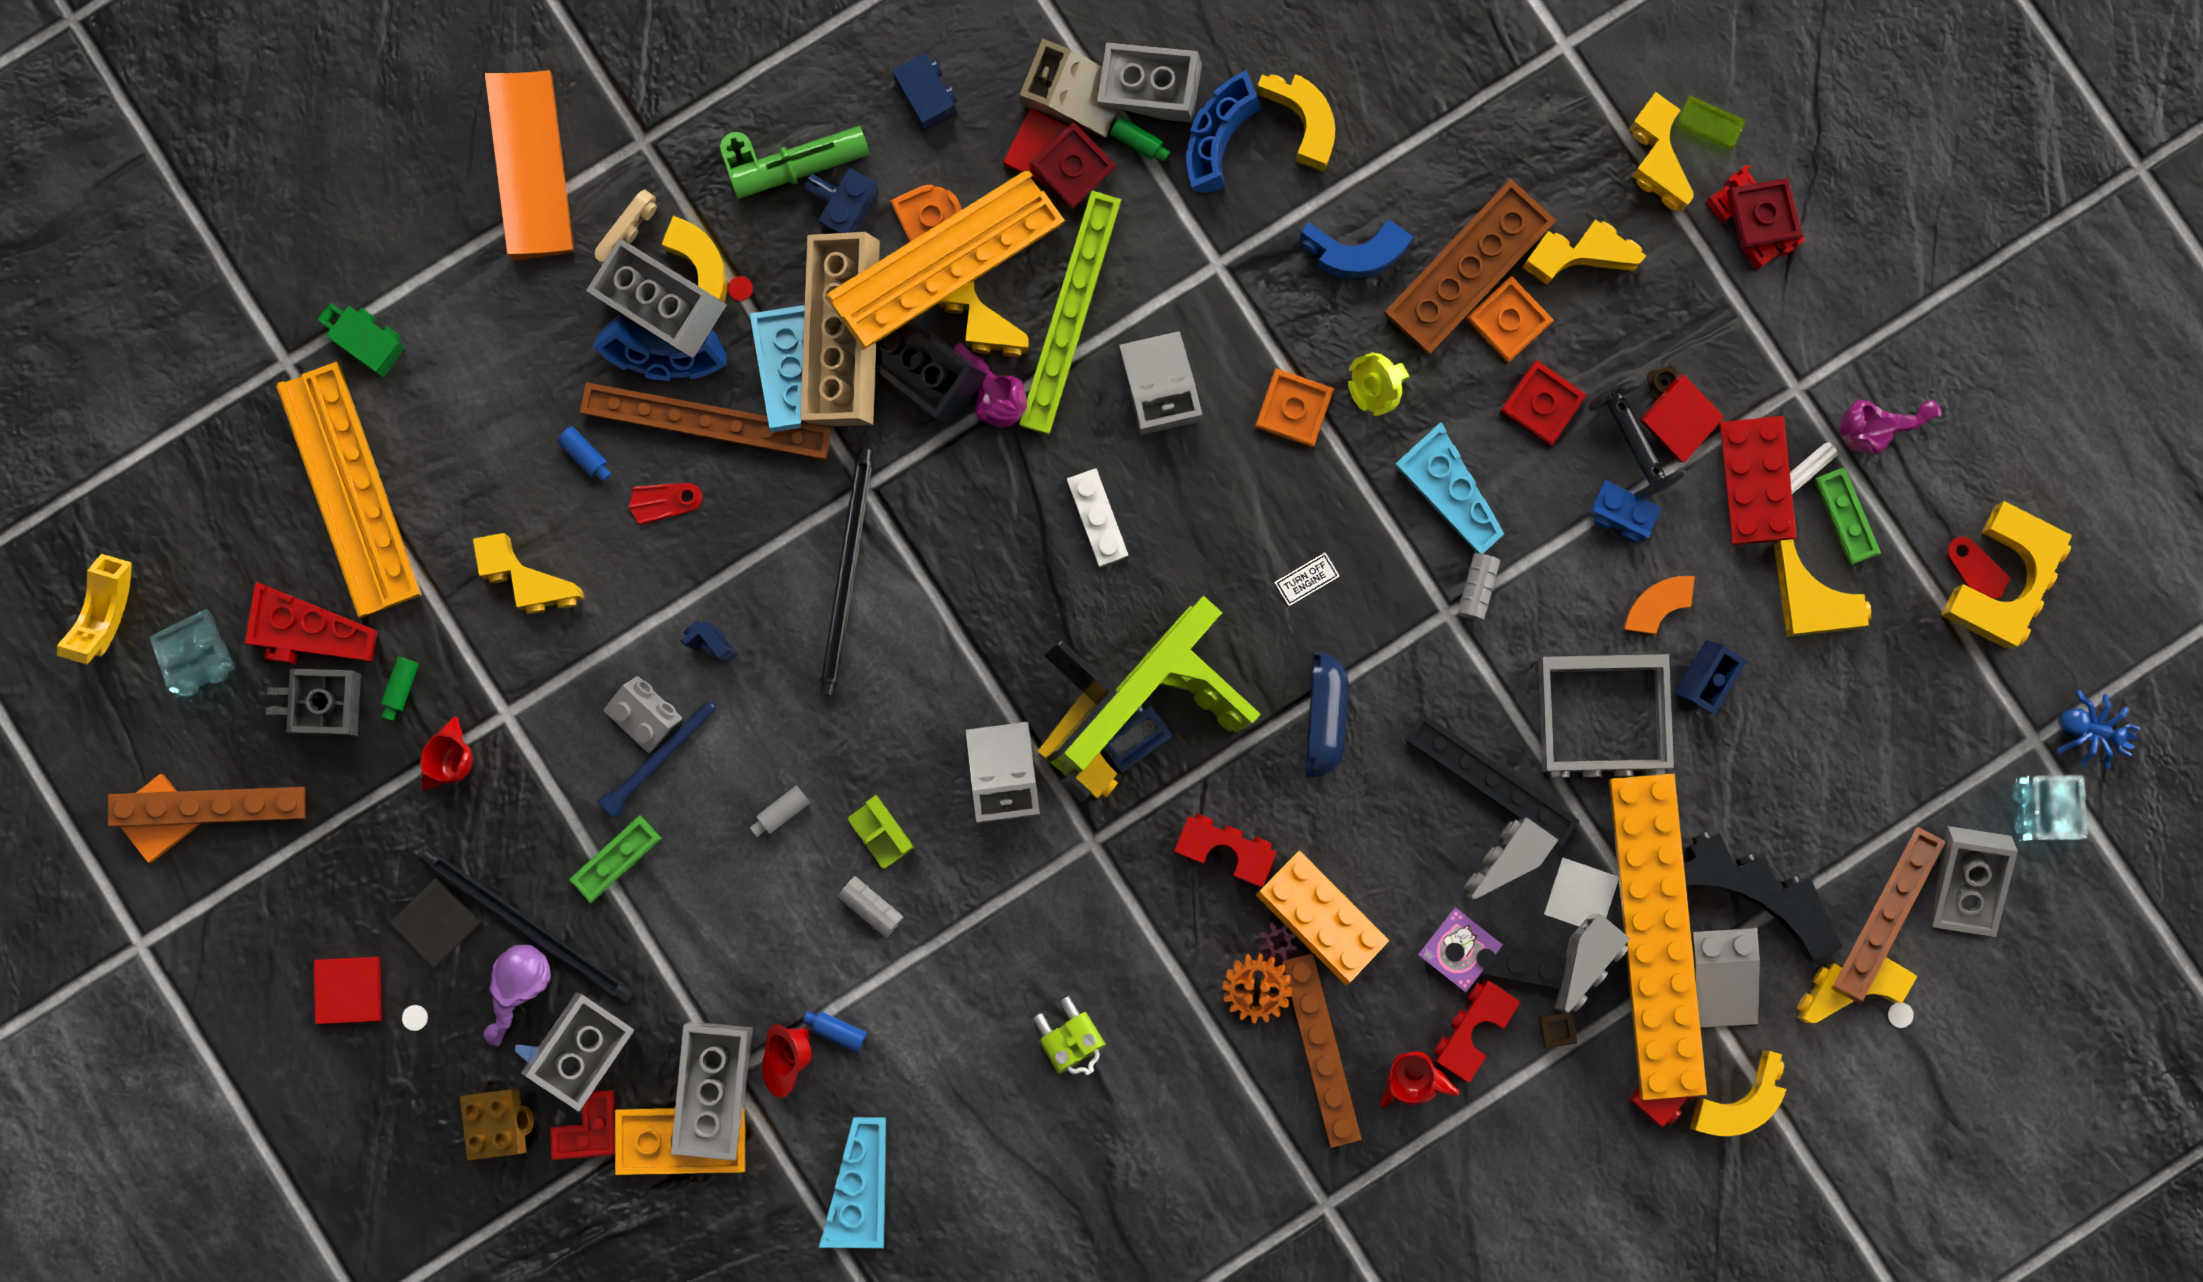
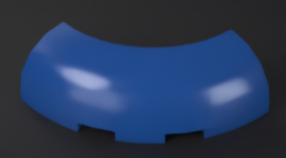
M1247 70L1235 75L1213 92L1212 98L1203 109L1200 108L1190 129L1191 135L1188 150H1186V166L1191 187L1196 192L1207 193L1226 188L1222 174V162L1227 143L1241 123L1262 110Z
M622 313L603 328L593 344V348L619 368L623 370L628 368L645 374V378L670 381L671 378L683 377L695 379L713 373L726 366L727 363L723 345L713 329H711L695 357L692 358L654 333L633 324Z

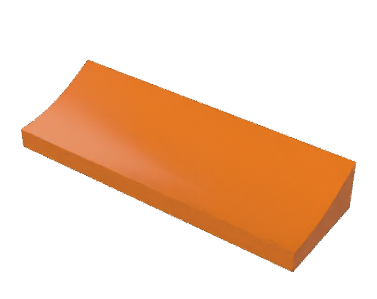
M550 70L525 73H485L507 254L513 261L575 253L552 73Z

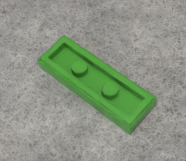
M1845 467L1815 478V485L1849 566L1881 554Z
M639 815L569 880L589 903H593L660 842L662 838Z

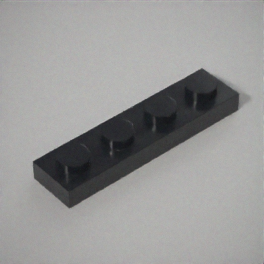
M1450 943L1445 949V955L1450 961L1457 962L1464 957V948L1459 943ZM1502 945L1496 954L1490 949L1480 950L1477 953L1476 960L1481 967H1484L1481 974L1561 989L1566 957Z

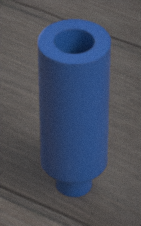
M573 426L567 428L558 437L556 442L591 478L597 476L602 482L610 478L612 473L605 467L608 462Z
M807 1011L802 1021L812 1027V1033L855 1053H858L867 1034V1032L822 1011L818 1015Z

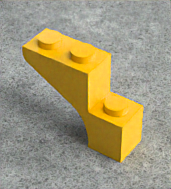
M1655 92L1629 128L1633 132V137L1638 142L1644 145L1649 144L1653 147L1632 177L1637 180L1636 183L1647 192L1653 191L1662 198L1663 204L1672 210L1678 209L1683 212L1693 199L1694 194L1670 144V129L1674 119L1681 110Z
M1595 219L1574 249L1569 246L1570 242L1559 233L1552 234L1548 231L1522 268L1548 285L1560 271L1573 265L1633 271L1639 266L1646 255L1641 252L1642 248L1637 243L1629 239L1625 241L1618 236L1613 226L1604 221L1600 223Z
M974 281L939 302L940 308H945V312L963 314L964 310H969L965 341L966 346L971 347L973 352L988 354L990 350L1003 351V355L1010 357H1020L1021 353H1028V336L986 307L978 299L974 290Z
M505 533L473 539L479 576L485 580L489 579V583H499L507 581L508 575H511L516 607L522 611L526 610L527 614L544 612L545 606L556 604L558 608L576 606V601L584 599L582 589L576 584L522 566L513 552L510 537Z
M1886 957L1866 995L1875 994L1884 997L1892 1003L1902 1004L1917 975ZM1827 963L1826 967L1821 966L1813 978V982L1816 984L1811 993L1804 994L1798 1003L1797 1009L1800 1012L1796 1017L1797 1019L1806 1023H1817L1853 1002L1848 997L1831 989L1842 967L1836 963Z

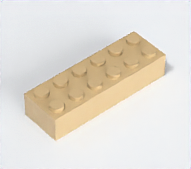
M866 232L807 236L801 421L823 427L873 425L876 343L863 350L829 301L824 298L830 291L879 262L880 241Z

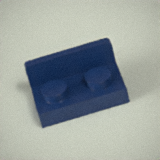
M705 620L702 623L696 621L688 626L683 632L686 636L680 640L684 646L693 650L701 645L707 654L716 660L722 659L729 662L738 655L717 627Z

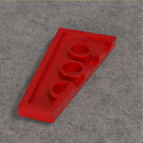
M255 581L245 644L276 649L285 648L297 652L373 662L378 631Z

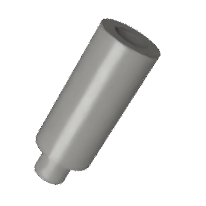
M796 785L756 816L758 821L750 829L757 837L766 830L771 834L809 805L810 802Z

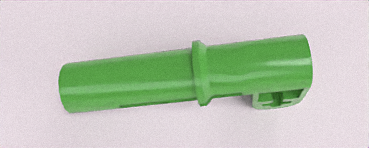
M860 125L786 150L785 146L781 147L779 153L758 160L749 138L743 133H729L722 139L720 144L721 154L737 199L788 182L795 185L798 184L797 179L870 155ZM740 150L744 161L743 165L738 166L734 151Z

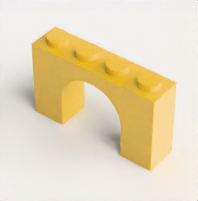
M2003 501L1994 506L1982 534L2010 547L2020 555L2027 571V581L2024 590L2014 601L2001 602L1962 584L1954 588L1941 616L2009 650L2023 645L2031 631L2028 625L2032 617L2036 618L2042 610L2044 601L2041 598L2045 590H2049L2057 579L2058 574L2055 573L2059 562L2062 563L2070 552L2071 546L2068 543L2072 535Z

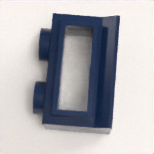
M1141 705L1129 718L1130 721L1124 724L1103 748L1120 774L1126 772L1129 767L1148 756L1164 742H1168L1173 738V735L1152 706L1145 709Z

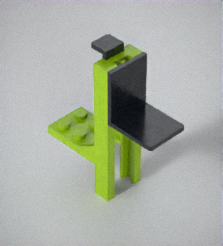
M1202 596L1193 607L1189 606L1116 689L1062 640L1056 643L1044 655L1095 702L1046 757L1065 775L1060 783L1080 801L1087 799L1092 792L1076 778L1077 775L1090 764L1159 684L1190 691L1195 695V702L1205 710L1210 709L1218 717V723L1228 731L1233 730L1237 733L1253 724L1261 715L1190 650L1222 614L1205 596Z

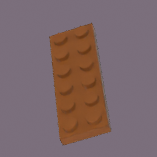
M1510 179L1388 307L1384 315L1430 356L1556 222V219Z

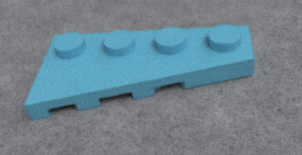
M805 305L750 313L770 433L801 428Z
M1440 422L1404 455L1395 466L1476 553L1483 554L1504 535V532L1486 500L1481 496L1472 475L1463 464L1458 450L1446 433L1445 427Z
M886 1117L853 1118L819 1248H884Z

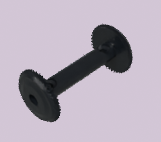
M1631 380L1597 396L1590 402L1588 409L1592 412L1608 405L1649 483L1648 486L1634 494L1635 498L1644 499L1676 484L1684 477L1685 471L1680 469L1667 476L1665 475L1624 397L1639 387L1638 382Z

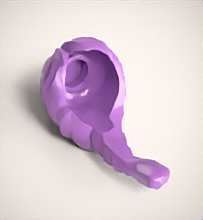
M515 945L500 955L493 964L489 992L493 996V1011L496 1015V1023L488 1025L483 1034L485 1040L490 1045L499 1046L501 1044L506 1029L511 1025L515 1006L535 998L539 992L547 987V983L550 980L551 973L546 956L531 945Z

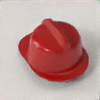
M779 1024L772 1025L768 1029L762 1061V1074L767 1089L774 1096L779 1098L788 1096L794 1088L797 1073L804 1069L811 1061L812 1053L807 1029H786Z

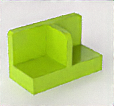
M877 795L869 799L865 806L848 817V821L863 840L862 842L884 869L914 849L912 843Z

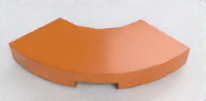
M1695 576L1668 578L1648 588L1631 606L1623 631L1655 635L1660 622L1668 613L1676 609L1691 608Z

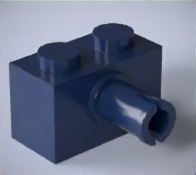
M852 168L848 169L840 185L836 187L812 174L809 177L810 183L806 182L803 189L804 192L827 203L818 221L821 229L829 234L855 233L879 193L877 182Z

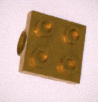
M519 1088L460 1096L467 1160L527 1153L525 1135L531 1132L534 1118L530 1108L521 1106Z

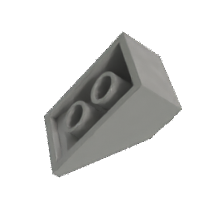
M1106 42L1097 103L1162 120L1193 123L1202 67L1198 51Z
M1948 826L1944 839L1946 842L1940 857L1932 927L1996 937L2018 853L2012 836Z
M1757 928L1691 932L1700 1028L1758 1024L1760 957Z

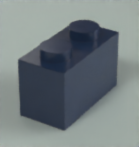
M925 52L892 70L896 84L923 131L956 114L954 103L958 102L952 88L949 85L944 87L939 79L943 74L935 59L929 61Z
M1705 640L1674 694L1697 709L1715 715L1747 660L1722 644Z

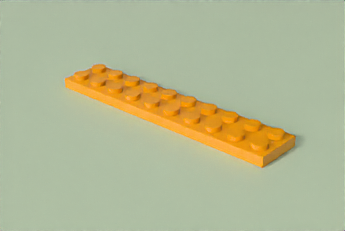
M1675 774L1609 779L1624 934L1630 938L1625 946L1628 947L1626 957L1641 1100L1707 1095Z

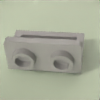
M638 676L622 685L603 710L648 753L653 751L669 730L682 720V717L676 712L675 708L670 703L665 702L648 682Z

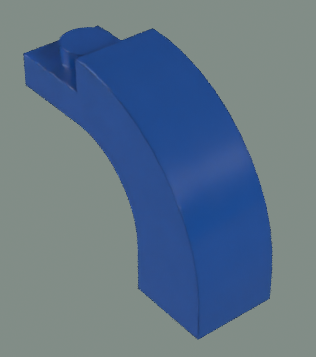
M1388 219L1377 235L1362 245L1348 246L1340 244L1310 222L1301 231L1299 239L1303 242L1302 246L1308 252L1314 255L1318 253L1322 255L1317 265L1318 268L1334 276L1356 279L1376 275L1392 266L1409 247L1413 236Z

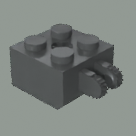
M290 669L289 688H267V695L287 696L288 708L271 706L266 708V715L287 716L286 733L293 735L358 737L361 674L352 670ZM325 696L328 699L327 706L325 708L319 707V701H324L323 697Z

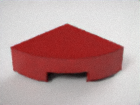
M268 647L264 660L296 665L298 654L290 649Z

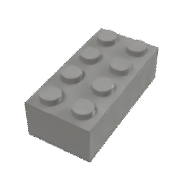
M621 238L618 239L586 290L692 358L695 357L727 306L710 293Z

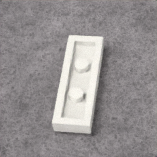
M1095 468L1067 478L1098 566L1102 567L1127 558L1129 556L1097 469Z

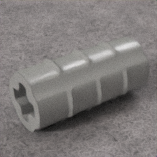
M1474 553L1463 595L1460 599L1458 615L1475 621L1484 620L1501 560L1486 554Z
M856 876L847 883L838 895V898L849 909L856 912L861 919H864L885 938L895 930L904 918L885 902L880 895H877Z

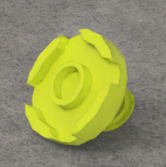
M1371 352L1356 358L1350 365L1349 371H1353L1352 380L1348 381V388L1353 400L1361 410H1370L1374 413V416H1379L1394 410L1400 403L1402 395L1401 383L1410 376L1403 363L1393 365L1382 354Z

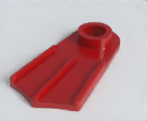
M692 483L637 486L632 488V496L628 508L635 516L638 524L644 525L693 511L700 506L703 496L699 487ZM687 491L693 493V499L690 502L682 500V495Z
M1967 537L1953 539L1948 546V556L1968 587L1992 599L2001 598L2011 578L1971 539ZM1959 545L1964 546L1966 549V554L1963 557L1958 556L1956 552Z

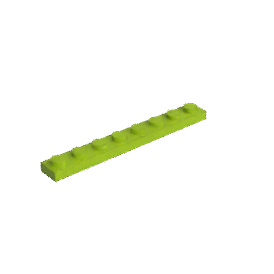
M1091 191L1027 398V408L1019 424L1022 428L1050 436L1120 208L1121 199Z

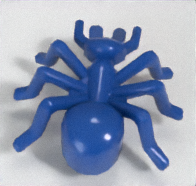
M2077 690L2076 695L2080 702L2088 707L2089 714L2081 708L2069 709L2061 713L2058 720L2059 727L2065 733L2074 735L2076 740L2058 748L2057 753L2062 754L2084 742L2092 741L2090 751L2083 757L2080 764L2081 767H2086L2089 760L2096 755L2098 739H2100L2106 753L2103 761L2104 769H2110V760L2113 757V752L2107 740H2112L2119 753L2131 757L2132 754L2123 748L2133 749L2134 745L2130 744L2127 740L2136 741L2137 736L2134 732L2127 730L2139 731L2140 727L2132 724H2127L2123 728L2112 730L2111 727L2126 717V713L2129 712L2128 707H2124L2117 716L2104 723L2111 709V703L2108 701L2109 695L2104 694L2102 697L2104 708L2099 717L2096 715L2094 703L2087 699L2081 690Z

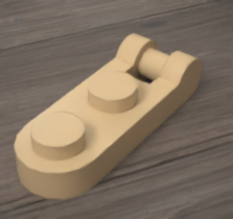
M644 189L637 194L596 247L595 257L601 266L619 238L629 244L632 243L638 234V226L644 219L646 221L649 220L657 209L655 204L656 197Z

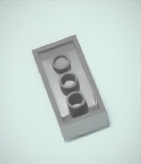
M688 1022L683 1025L671 1154L736 1160L753 1027Z

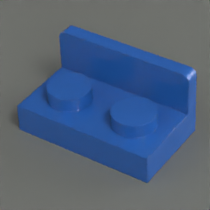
M1605 480L1588 515L1594 518L1593 522L1596 525L1605 529L1613 527L1621 531V536L1633 543H1638L1639 541L1644 543L1649 539L1650 531L1662 508L1645 499L1635 498L1633 493Z

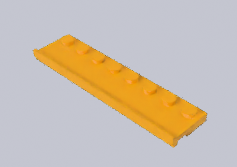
M1025 170L825 295L824 298L829 301L863 350L1064 223L1065 220L1045 192H1041L1032 180L1030 171L1026 172Z
M334 362L301 374V377L277 383V390L358 618H364V616L421 596L422 593L340 364Z

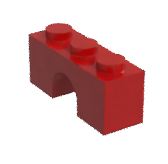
M1196 813L1194 818L1187 817L1173 853L1204 864L1210 849L1216 846H1226L1236 856V867L1232 876L1260 888L1264 886L1277 851L1271 849L1272 843L1255 837L1253 842L1242 838V831L1225 825L1224 830L1212 826L1213 819Z
M1484 980L1482 985L1478 982L1475 984L1467 997L1471 1002L1465 1012L1461 1009L1457 1012L1450 1024L1454 1027L1448 1038L1443 1036L1433 1051L1437 1054L1433 1061L1470 1083L1486 1058V1055L1478 1051L1472 1043L1471 1034L1473 1028L1480 1022L1489 1021L1497 1027L1504 1029L1521 1003L1498 986Z

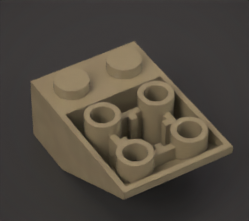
M1042 38L1019 95L1021 106L1028 109L1032 108L1067 124H1071L1074 121L1081 129L1103 138H1107L1118 110L1117 108L1097 103L1102 66L1069 48Z

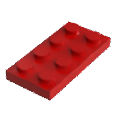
M1784 416L1720 422L1732 546L1779 542L1790 539L1796 540Z

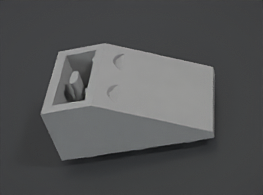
M1180 331L1119 345L1140 435L1201 422L1202 411Z
M1028 722L966 730L977 824L1040 816Z
M1527 817L1514 820L1513 822L1510 821L1500 835L1504 839L1499 847H1492L1484 857L1482 863L1486 866L1482 872L1474 873L1464 886V889L1468 891L1464 898L1466 900L1477 899L1539 867L1558 839Z
M1589 914L1569 938L1562 985L1558 991L1555 1006L1558 1012L1569 1013L1572 1010L1575 1012L1579 1010L1588 998L1584 995L1592 985L1597 987L1607 976L1608 972L1605 968L1610 962H1618L1628 950L1625 944L1630 938L1601 914Z

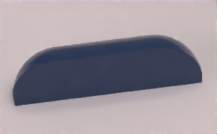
M1313 652L1305 777H1320L1332 772L1341 762L1345 750L1349 679L1342 663L1332 655L1322 652Z

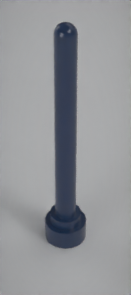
M707 701L616 792L612 790L609 794L605 793L597 802L616 819L624 811L622 807L626 804L625 800L716 710V704L713 701Z

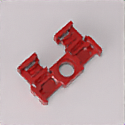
M1750 165L1744 166L1737 173L1730 176L1725 182V187L1709 197L1705 202L1721 224L1732 216L1727 190L1731 187L1756 183L1748 172L1751 168ZM1805 236L1796 241L1749 248L1742 251L1756 270H1759L1777 255L1784 257L1805 241Z

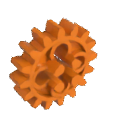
M1261 953L1258 954L1257 960H1252L1251 956L1247 954L1244 964L1238 960L1234 961L1233 967L1235 971L1227 969L1226 978L1228 980L1223 981L1222 987L1223 990L1227 991L1224 993V1002L1232 1001L1230 1011L1235 1012L1239 1009L1241 1011V1020L1250 1015L1252 1023L1256 1024L1257 1018L1262 1016L1263 1020L1267 1023L1271 1013L1276 1017L1280 1016V1006L1283 1008L1288 1007L1289 1000L1286 997L1291 996L1292 988L1287 985L1291 983L1290 975L1282 976L1285 972V966L1282 964L1275 967L1274 957H1271L1266 962L1263 961ZM1256 970L1263 972L1260 986V1006L1252 1005L1256 976L1254 971ZM1242 983L1244 984L1245 989L1240 990L1236 987V985ZM1270 987H1276L1279 991L1277 993H1270Z

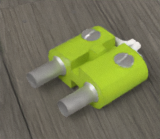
M1068 996L1060 1001L1070 1018L1062 1027L1052 1030L1042 1013L1033 1018L1043 1035L1039 1043L1058 1074L1068 1070L1072 1074L1084 1072L1086 1075H1089L1094 1071L1093 1065L1099 1059V1050L1106 1044L1087 1012L1080 1014ZM1095 1054L1094 1058L1089 1062L1088 1069L1084 1067L1072 1068L1084 1058Z

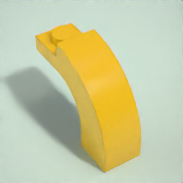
M1262 74L1257 86L1256 95L1289 107L1302 121L1304 138L1297 153L1296 161L1324 172L1335 139V122L1326 98L1311 82L1296 74L1291 85L1286 84V80L1280 76L1271 74L1268 77Z
M673 216L662 242L663 248L666 252L691 262L698 272V287L724 303L728 285L727 273L723 259L715 244L700 228L688 221Z
M101 554L87 570V590L83 608L74 626L57 645V656L88 664L95 655L102 657L115 636L127 603L131 581V562Z
M1762 1050L1754 1084L1749 1093L1741 1100L1730 1104H1720L1697 1098L1690 1129L1716 1136H1735L1750 1132L1764 1124L1776 1112L1786 1092V1089L1774 1086L1775 1080H1780L1783 1073L1784 1062L1781 1061L1782 1054Z

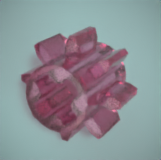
M1269 923L1271 932L1268 934L1259 933L1262 938H1265V944L1261 945L1259 950L1268 949L1270 951L1269 959L1275 957V954L1280 953L1281 958L1287 960L1285 952L1288 949L1297 950L1295 946L1291 945V939L1295 938L1296 935L1294 933L1288 934L1285 924L1281 926V929L1276 930L1275 925ZM1282 933V940L1286 942V946L1278 947L1276 951L1273 949L1274 943L1270 941V937Z

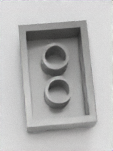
M576 992L521 1074L575 1110L580 1111L634 1032V1029L584 995Z

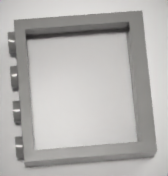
M1669 654L1542 657L1538 660L1542 773L1551 772V778H1569L1570 772H1582L1583 777L1588 778L1602 777V771H1614V777L1633 776V771L1646 770V776L1664 775L1665 770L1674 768ZM1654 670L1658 760L1554 762L1550 672Z

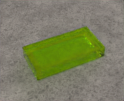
M1689 95L1676 125L1732 150L1746 120Z

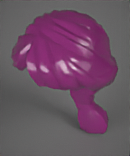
M963 343L955 345L954 349L988 374L978 388L977 405L975 406L977 420L1000 428L1016 423L1027 408L1025 385L1022 384V380L1014 376L1001 375L996 377L989 371L988 364L984 363L983 358L977 357Z
M1857 399L1841 417L1839 430L1849 449L1858 453L1879 455L1882 450L1887 449L1888 444L1893 439V434L1901 433L1902 431L1910 432L1912 429L1918 430L1927 421L1940 417L1941 409L1934 400H1928L1920 405L1916 415L1906 416L1883 411L1870 401Z

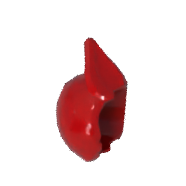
M453 717L445 724L439 733L431 737L423 748L420 759L422 770L420 777L421 789L424 791L438 787L444 782H459L471 770L473 753L470 747L463 741V733L458 717Z
M1420 1051L1399 1054L1394 1058L1380 1105L1382 1108H1386L1395 1100L1405 1105H1422L1431 1102L1437 1093L1458 1096L1459 1090L1440 1070L1434 1067L1432 1060L1427 1054Z

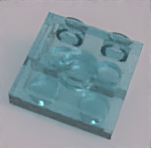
M207 609L149 636L166 687L177 697L193 696L199 691V686L208 682H222L228 677V672L235 669L227 645L221 640L213 615Z
M2084 776L2016 777V784L2012 788V797L2018 804V815L2014 819V829L2019 834L2020 841L2088 839Z

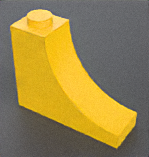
M1793 539L1781 540L1774 544L1786 637L1861 629L1869 625L1868 620H1871V606L1868 601L1865 602L1864 594L1838 592L1818 582L1801 563Z
M1084 692L1037 751L1048 762L1050 761L1046 757L1095 703ZM1100 752L1076 777L1092 792L1091 795L1097 800L1101 795L1107 798L1118 784L1114 780L1117 772L1108 765Z

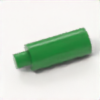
M1122 116L1119 117L1110 132V136L1151 161L1156 157L1165 162L1171 153L1162 147V140Z
M397 656L380 703L385 705L381 717L394 721L397 710L403 711L419 663Z

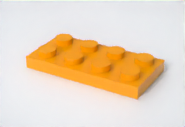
M1300 850L1256 894L1345 985L1349 984L1389 942Z
M743 1107L736 1160L671 1154L675 1108L615 1110V1175L745 1172V1107Z

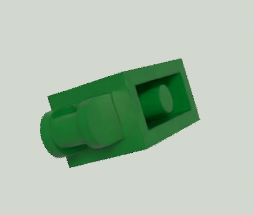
M330 302L317 318L320 323L330 329L326 335L329 339L381 377L386 375L405 350V347L398 342L401 336L388 326H385L383 330L373 324L376 318L363 308H360L357 312L348 306L343 312ZM337 314L340 315L334 326L330 324Z

